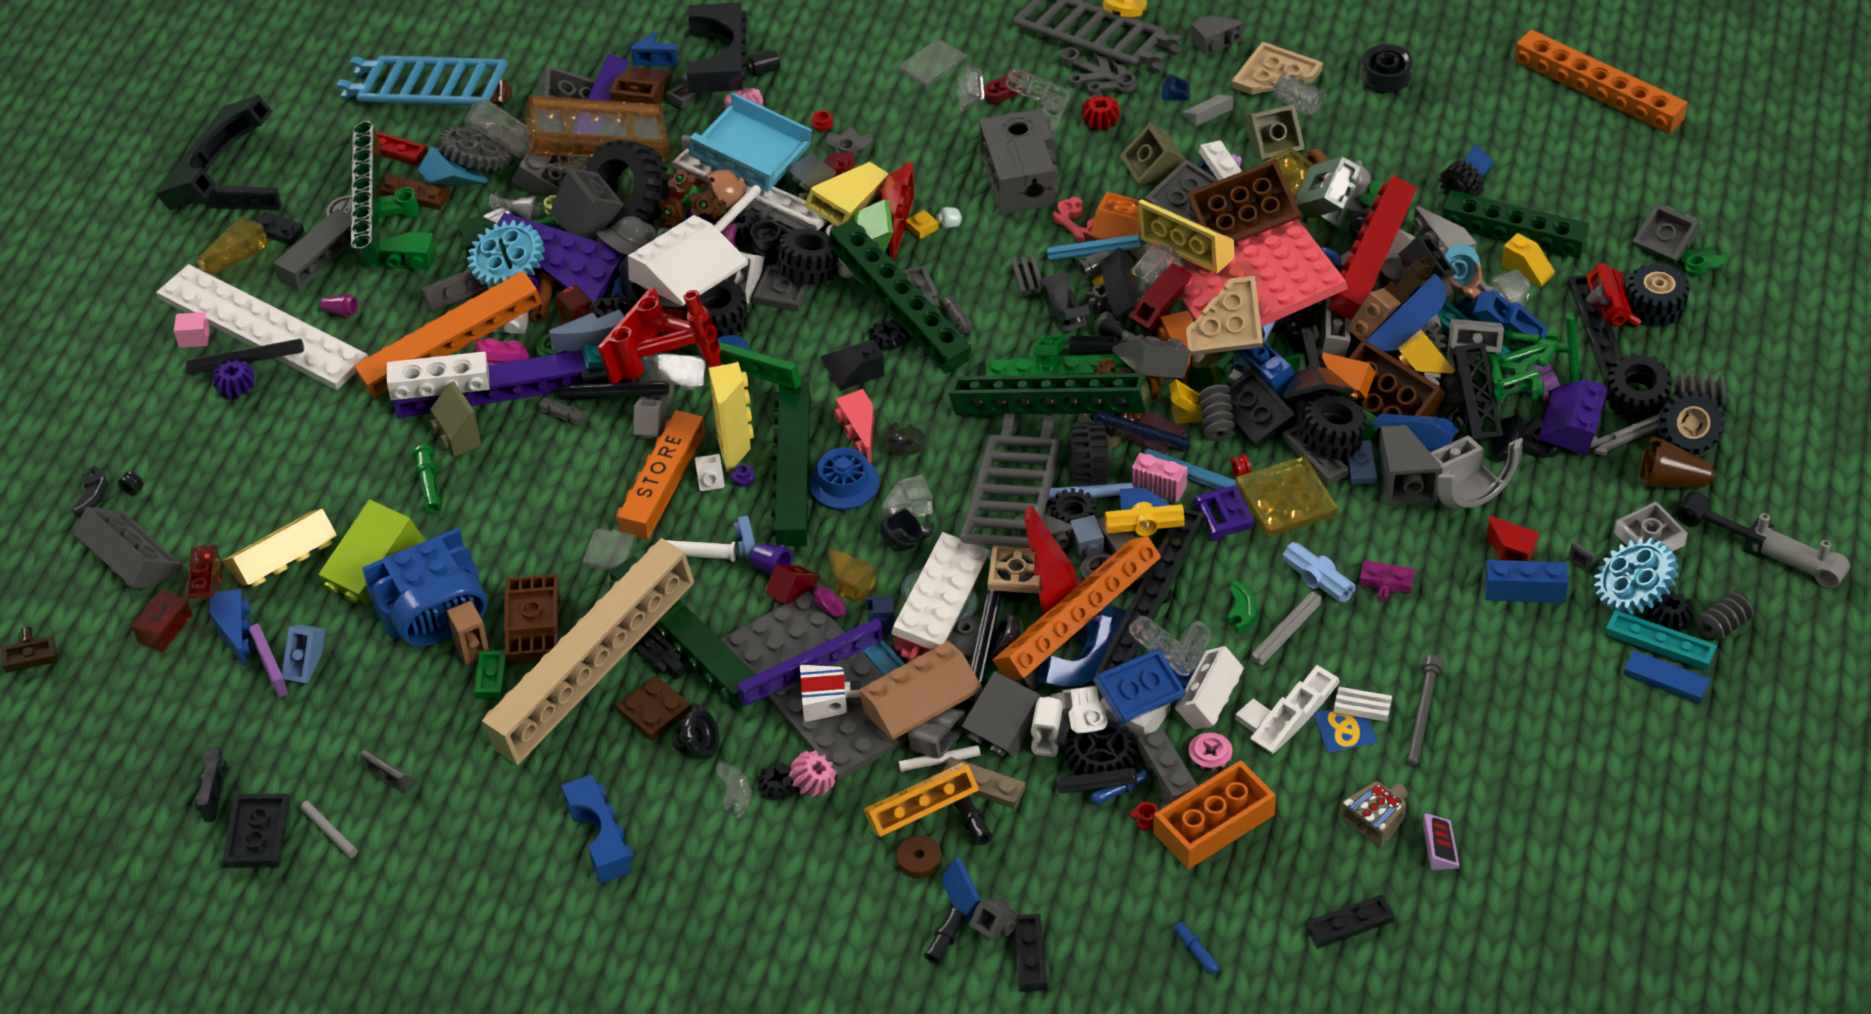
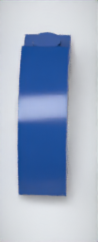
M1103 615L1094 616L1091 619L1086 645L1082 653L1072 661L1049 656L1040 664L1036 683L1060 688L1078 686L1093 680L1109 647V644H1106L1112 633V626L1110 625L1112 618Z

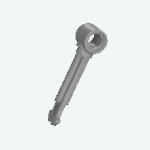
M1661 414L1599 439L1594 436L1590 448L1598 447L1594 453L1605 456L1607 451L1659 430L1658 419Z

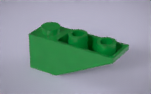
M408 232L379 240V259L370 266L430 270L436 253L433 233Z

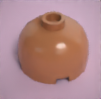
M720 169L705 175V179L710 178L711 184L707 186L713 195V200L724 199L728 207L727 212L744 196L743 191L747 190L743 178H737L729 170Z

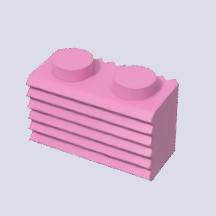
M1139 453L1132 466L1133 488H1146L1161 498L1165 497L1166 500L1170 499V501L1179 502L1187 487L1188 467L1173 461L1169 462L1156 458L1150 454Z

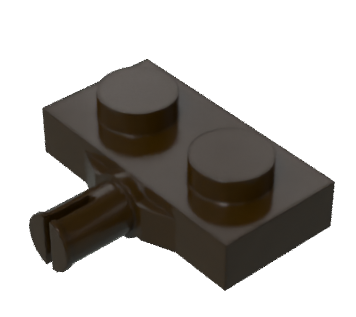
M26 626V632L25 627L21 629V641L1 647L4 672L7 673L58 662L54 636L33 638V629Z

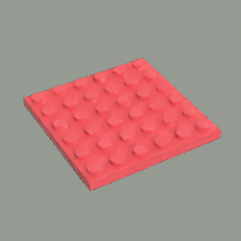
M1298 219L1234 243L1235 258L1218 273H1214L1188 260L1175 263L1193 274L1179 299L1189 311L1194 321L1197 320L1202 314V310L1214 297L1219 295L1224 289V285L1232 278L1255 276L1261 327L1348 289L1345 279Z

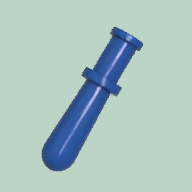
M1142 769L1137 773L1136 784L1099 789L1092 793L1091 801L1094 804H1102L1124 791H1132V787L1148 782V777Z
M1184 922L1177 924L1173 932L1178 934L1184 941L1186 950H1191L1207 973L1216 974L1219 971V964L1199 943L1200 938L1197 935L1193 936Z

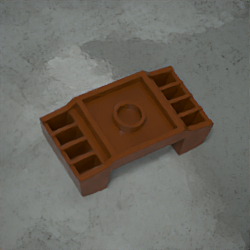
M558 574L506 578L504 631L505 655L508 664L540 661L545 654L549 653L558 644V605H561Z

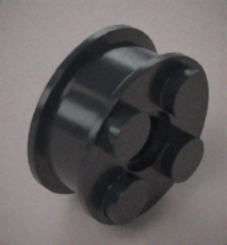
M1381 44L1371 47L1364 53L1362 61L1364 67L1361 77L1363 82L1376 93L1399 91L1410 83V70L1413 65V59L1411 54L1404 48L1392 44Z

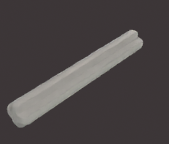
M1314 592L1309 593L1252 653V661L1258 665H1263L1321 604L1320 595Z

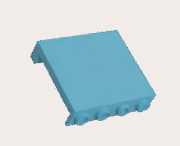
M732 93L730 106L702 135L694 133L690 137L688 155L719 170H729L737 178L742 177L745 182L753 186L758 185L761 190L769 192L788 171V168L810 147L812 129Z

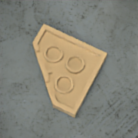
M1262 42L1232 80V88L1253 95L1313 83L1323 70V62Z
M1255 276L1230 279L1224 285V289L1219 295L1214 297L1202 310V314L1197 320L1187 327L1189 356L1263 347Z

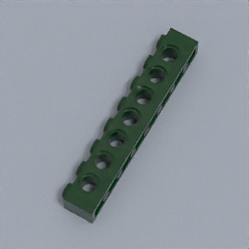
M852 218L830 230L828 246L945 374L969 361L971 352L969 341L959 334L952 322L946 320L938 307L933 305L925 297L924 292L911 282L909 276L896 266L895 261L884 253L878 242L871 239L863 226L859 225Z
M1145 373L957 376L953 378L948 393L955 415H1005V413L1015 415L1090 414L1097 412L1098 409L1108 413H1146L1151 397Z

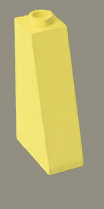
M868 162L813 186L810 189L804 206L834 225L839 226L852 219L855 212L866 208L879 194V188L881 185H884L889 173Z

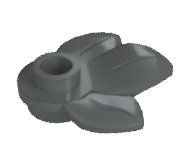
M849 127L841 135L828 133L827 144L835 149L836 153L854 152V156H856L858 151L867 149L872 143V134L859 136L853 127Z

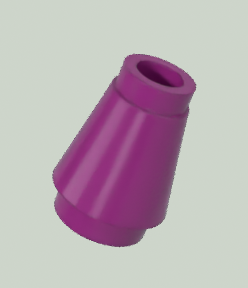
M351 294L322 298L321 310L349 318L351 315H356L358 300Z

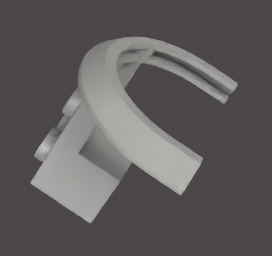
M1451 319L1446 360L1454 368L1452 354L1455 346L1485 343L1487 354L1491 352L1501 353L1504 327L1501 323ZM1480 351L1467 352L1468 360L1474 358L1475 354H1480ZM1424 372V376L1436 385H1439V380L1448 375V373ZM1476 373L1472 377V380H1477ZM1507 374L1506 376H1505V375H1502V376H1503V379H1504V378H1508V377H1511V376H1514V375ZM1520 381L1504 387L1510 389L1522 385L1523 383H1521Z
M1469 435L1430 452L1442 468L1441 475L1437 477V494L1440 501L1452 509H1466L1482 505L1494 498L1511 480L1519 464L1523 439L1520 438L1509 443L1507 462L1499 477L1495 476L1483 465L1484 449Z

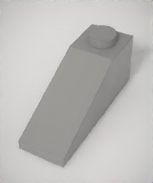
M670 385V393L668 395L640 397L634 405V435H641L645 439L659 436L665 425L674 393V386Z

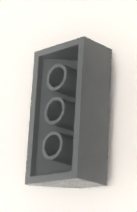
M86 507L73 532L81 540L80 543L83 546L90 548L95 553L97 559L109 565L110 570L120 575L125 580V584L133 589H151L177 572L183 565L124 511Z

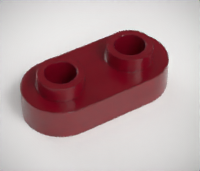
M1009 74L988 82L983 87V98L987 102L995 104L1019 95L1025 90V79L1019 74Z

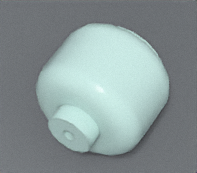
M943 207L939 214H937L936 221L941 223L942 227L950 228L959 226L962 217L957 208Z

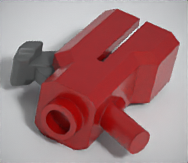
M1597 264L1586 275L1591 293L1586 297L1587 302L1590 304L1595 302L1602 312L1605 323L1614 327H1620L1627 321L1634 327H1637L1641 319L1631 312L1625 294L1627 287L1622 273L1608 265Z

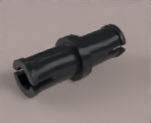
M968 795L955 801L954 805L963 817L962 823L965 828L970 829L978 845L989 843L993 835L984 823L982 812L976 809L971 797Z
M955 908L950 909L942 926L937 927L935 930V938L924 953V957L929 962L940 964L948 947L955 943V935L966 920V916L962 911Z

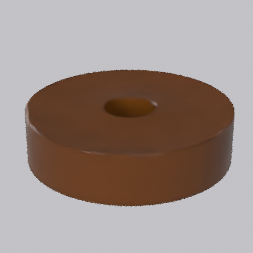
M913 836L904 840L899 845L897 864L905 875L921 879L933 875L940 868L942 861L941 849L933 839L926 836Z

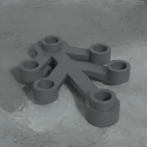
M1069 47L1061 51V62L1065 67L1073 68L1076 66L1090 72L1088 74L1070 75L1069 86L1071 88H1080L1082 83L1091 82L1088 84V95L1099 96L1101 91L1117 89L1120 92L1128 93L1137 87V80L1133 74L1127 72L1126 63L1113 60V70L1118 72V75L1111 73L1108 57L1094 53V61L1099 64L1098 67L1080 59L1079 52L1075 48ZM1108 80L1110 82L1098 83L1092 81Z

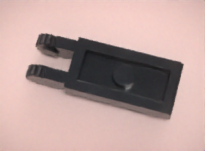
M217 747L209 748L204 755L205 772L201 774V789L199 795L195 798L196 810L200 811L204 822H214L216 820L225 781L227 763L221 757L222 752Z

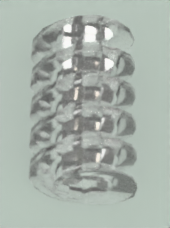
M1287 72L1279 77L1274 86V96L1289 105L1295 104L1297 110L1303 111L1306 115H1312L1319 110L1325 100L1326 93L1323 90L1318 92V87L1313 86L1311 88L1309 82L1304 84L1303 79L1297 80L1296 75L1289 76Z

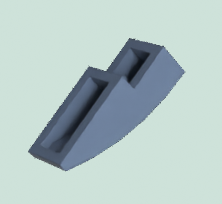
M620 310L600 318L591 313L549 330L552 349L554 351L583 350L584 345H600L624 318V315Z

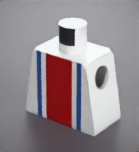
M800 665L804 722L844 714L847 712L846 698L860 697L861 681L844 682V670L842 667Z

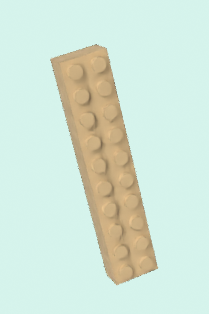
M663 538L651 546L647 553L631 566L630 570L620 581H617L612 586V589L602 599H599L594 607L584 617L580 618L566 635L561 637L558 644L549 653L545 654L540 662L530 672L526 673L511 691L506 693L503 700L486 714L482 723L496 752L518 766L695 583L684 551Z

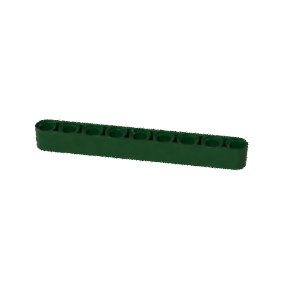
M365 121L357 124L353 129L351 245L361 266H370L379 259L380 142L373 124Z

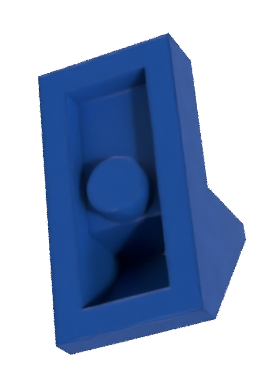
M652 33L631 46L633 66L678 65L676 43H657L656 33Z

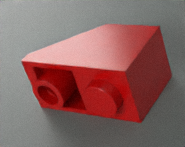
M1490 516L1486 537L1500 561L1531 562L1537 550L1539 533Z

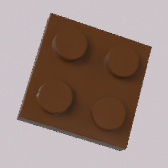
M656 675L616 705L617 713L651 741L692 710L691 704Z

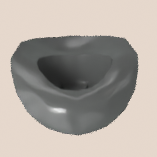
M634 216L624 217L613 227L596 232L603 242L625 256L630 255L657 237L656 230L652 225Z

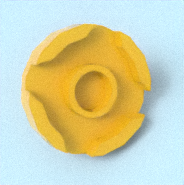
M1103 0V8L1111 14L1113 10L1120 12L1121 17H1137L1142 15L1143 10L1146 12L1147 0Z

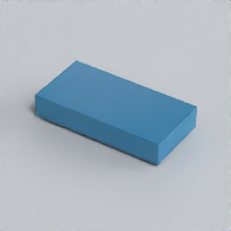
M884 640L862 651L883 676L905 665Z

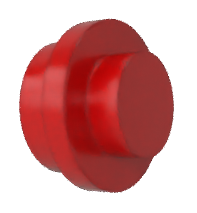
M824 110L815 112L811 119V126L818 131H826L834 124L831 114Z

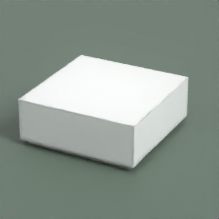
M1252 699L1236 713L1235 720L1255 733L1271 711L1255 699Z

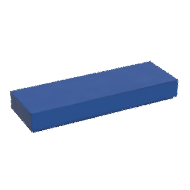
M1633 651L1623 673L1625 676L1697 703H1701L1710 684V679L1637 651Z

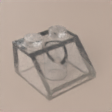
M656 354L641 357L648 382L666 381L670 384V390H672V385L681 386L682 391H695V386H704L705 359L701 358V356Z

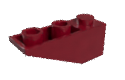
M1172 262L1142 295L1136 304V308L1129 315L1131 321L1154 336L1160 327L1161 317L1168 315L1193 274Z

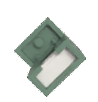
M1343 156L1310 166L1295 199L1299 211L1310 218L1316 217L1329 226L1338 228L1357 188L1351 182L1357 179L1361 167Z

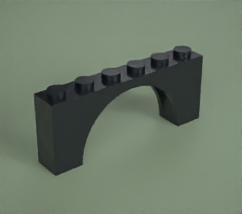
M741 2L688 5L690 36L714 37L730 45L725 51L711 58L687 62L688 93L743 90V81H747L746 10L742 11Z

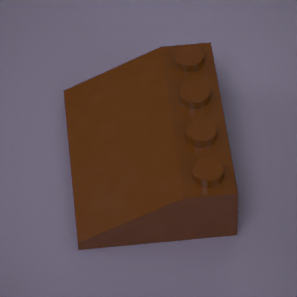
M1277 159L1187 192L1190 207L1197 223L1234 239V243L1302 218Z
M1365 339L1362 340L1349 357V359L1370 363L1375 370L1367 398L1350 400L1356 402L1357 405L1376 417L1380 414L1434 417L1448 399L1441 387L1375 345H1370Z

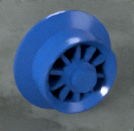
M837 448L825 453L809 478V489L812 496L820 504L832 509L846 510L862 506L875 496L879 488L877 470L861 452L851 448Z

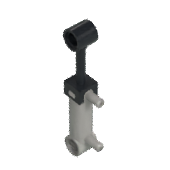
M1698 491L1689 492L1676 510L1677 519L1685 526L1695 527L1700 521L1706 520L1745 537L1744 552L1757 558L1764 554L1815 577L1816 581L1824 588H1837L1850 569V563L1845 556L1835 552L1829 553L1831 548L1830 541H1821L1819 550L1774 531V524L1769 523L1770 516L1766 513H1762L1752 527L1748 528L1709 511L1711 506L1709 499Z

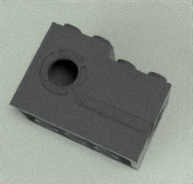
M1042 108L979 119L980 155L1000 214L1055 205V196L1058 195V186L1055 178H1058L1057 165L1053 164L1056 163V153L1053 149V146H1056V136L1054 132H1050V119L1045 117Z

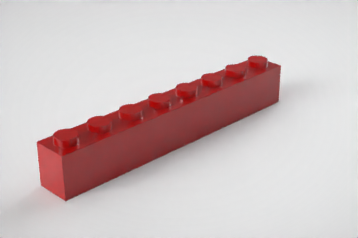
M1394 175L1391 176L1388 183L1383 181L1377 192L1380 197L1376 196L1370 207L1374 211L1370 210L1363 222L1367 226L1363 224L1357 235L1360 241L1356 239L1350 250L1353 255L1349 254L1343 265L1346 270L1342 269L1340 273L1345 279L1348 289L1329 297L1333 299L1329 309L1350 320L1356 315L1374 286L1417 187Z

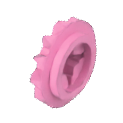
M1203 733L1191 741L1189 756L1192 758L1193 764H1199L1202 770L1208 767L1214 771L1219 766L1224 768L1225 764L1231 761L1232 745L1227 738L1220 734ZM1206 750H1209L1210 752L1215 750V756H1213L1212 754L1206 755Z

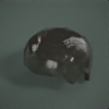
M894 422L886 430L887 444L894 454L900 456L914 455L924 447V433L920 429L913 427L912 424L902 428L898 422Z

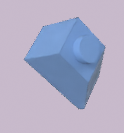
M302 624L289 627L282 670L283 679L301 683L309 682L322 655L326 629Z

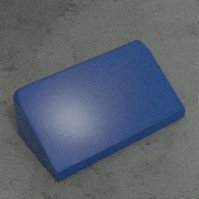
M958 857L954 859L943 875L942 883L954 908L962 911L966 916L965 921L972 919L981 899L962 860Z

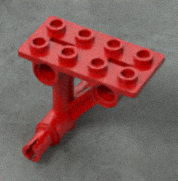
M649 288L598 346V351L610 383H618L622 377L627 379L640 377L645 371L641 357L696 343L699 355L706 361L708 372L709 368L722 365L719 356L721 348L716 336V327L712 324L707 308L702 306L697 290H689L686 292V295H683L688 313L687 320H682L664 313L656 288Z

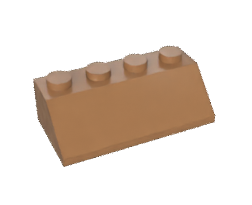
M947 641L859 689L864 714L894 740L918 725L982 691V686L963 653Z

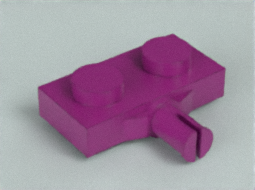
M1364 560L1359 585L1379 590L1377 600L1381 603L1384 596L1383 603H1387L1389 592L1411 594L1415 568Z

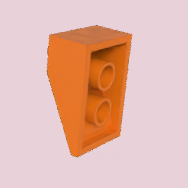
M1106 192L1097 207L1090 236H1094L1096 240L1136 234L1141 237L1138 205L1140 200Z

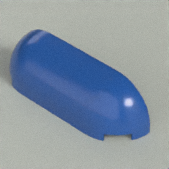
M1434 274L1366 341L1384 352L1398 350V347L1417 333L1443 307L1446 300V289L1442 280Z

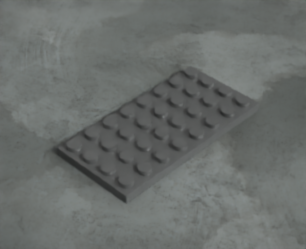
M806 592L795 598L791 604H784L720 640L757 675L845 632L829 614H826L817 607L814 597L809 592ZM862 651L831 665L843 668L844 682L861 681V688L883 677L882 673ZM801 680L766 696V699L811 751L816 750L819 756L825 754V760L833 762L831 768L837 771L834 777L837 781L844 779L909 741V731L894 740L885 734L864 714L860 697L846 698L847 712L844 714L804 722Z

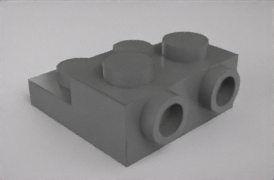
M1656 203L1634 238L1633 246L1677 264L1685 249L1690 248L1700 231L1699 221L1691 215H1683L1676 212L1670 206H1662Z

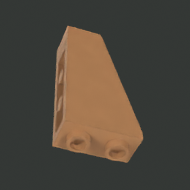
M1385 288L1373 291L1353 317L1347 329L1359 340H1367L1403 304Z

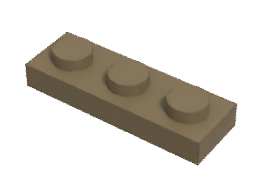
M950 757L943 771L960 763L968 764L980 789L971 795L1012 809L1016 808L1026 789L1025 782Z

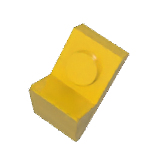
M1175 379L1169 384L1170 398L1173 403L1171 408L1175 423L1203 421L1199 393Z

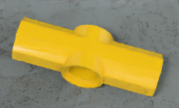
M1140 502L1129 510L1105 512L1104 517L1107 534L1136 531L1140 536H1150L1157 529L1185 525L1182 504L1153 507L1151 503Z

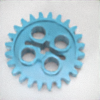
M515 220L510 225L503 221L502 227H498L495 223L493 226L494 230L491 231L486 228L487 234L485 236L478 234L480 241L472 242L474 249H469L471 256L467 258L470 263L468 266L475 279L479 280L481 285L486 283L488 288L493 287L494 284L496 286L521 271H524L526 275H535L533 268H540L541 266L538 261L544 260L542 253L545 252L541 237L537 230H533L530 224L525 226L523 221L518 226ZM502 240L506 247L508 257L512 263V269L509 268V265L506 262L505 254L501 248L500 241Z
M1640 538L1637 544L1630 540L1628 547L1625 548L1622 544L1619 546V552L1610 551L1613 556L1611 559H1603L1606 565L1598 566L1601 574L1595 575L1597 583L1594 584V587L1597 590V596L1605 607H1609L1612 612L1618 610L1624 613L1627 610L1630 615H1633L1635 608H1638L1642 613L1644 606L1648 605L1652 609L1653 601L1662 602L1660 596L1662 594H1670L1667 587L1676 585L1673 578L1679 576L1676 572L1679 565L1676 563L1677 558L1667 545H1663L1660 540L1655 543L1650 538L1645 543Z

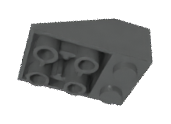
M537 136L510 182L530 194L548 197L558 194L569 168L585 170L587 165Z

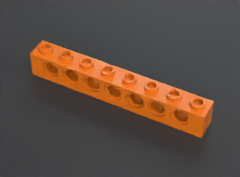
M1532 29L1516 43L1514 61L1669 134L1685 120L1687 101Z
M1144 536L1129 540L993 659V662L1001 674L1011 680L1024 679L1157 562L1161 556L1150 538Z

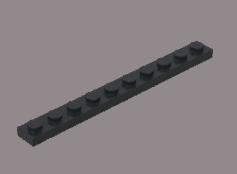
M1184 509L1185 525L1169 528L1158 550L1161 558L1148 569L1096 671V675L1136 658L1204 522V513Z

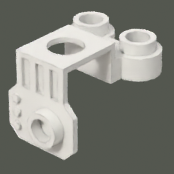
M1097 686L1062 690L1063 693L1051 694L1052 698L1061 701L1063 709L1071 708L1068 714L1070 728L1074 732L1098 731L1104 729L1107 725L1106 708L1099 702Z

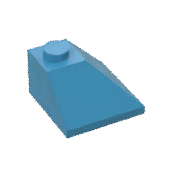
M434 147L429 149L418 169L425 176L424 180L435 186L436 184L444 186L486 184L488 181L474 166L467 168V164L459 165L458 161H450L451 157H445L444 153L440 152V149Z

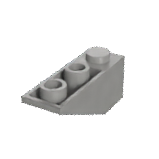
M1419 206L1415 207V216L1413 218L1415 230L1419 231L1422 236L1430 235L1444 255L1450 247L1460 243L1467 244L1476 250V242L1465 228Z

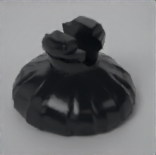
M1012 614L1005 616L997 626L991 646L990 660L993 661L999 653L1020 636V623L1016 616Z
M702 708L691 710L685 716L682 726L676 728L678 736H673L672 745L677 751L683 752L688 749L692 755L698 758L709 759L716 754L719 747L718 725L713 716Z

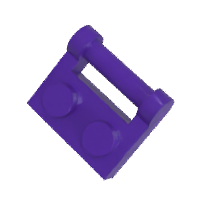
M1236 485L1203 493L1193 499L1195 508L1204 513V520L1209 528L1208 534L1213 541H1219L1225 535L1254 528V519ZM1210 504H1215L1224 523H1217L1209 507Z

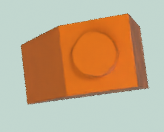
M1323 353L1322 358L1327 368L1354 388V394L1346 395L1345 397L1352 400H1357V398L1366 399L1375 375V370L1370 363Z

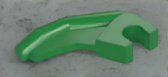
M1233 580L1230 584V592L1236 604L1227 616V623L1230 625L1238 622L1235 625V632L1238 635L1248 630L1255 622L1257 607L1256 598L1248 586Z

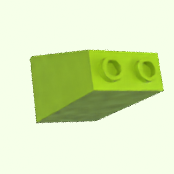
M369 499L318 575L325 582L324 587L335 594L339 591L353 603L357 604L360 601L368 605L370 598L362 567L426 540L410 518Z

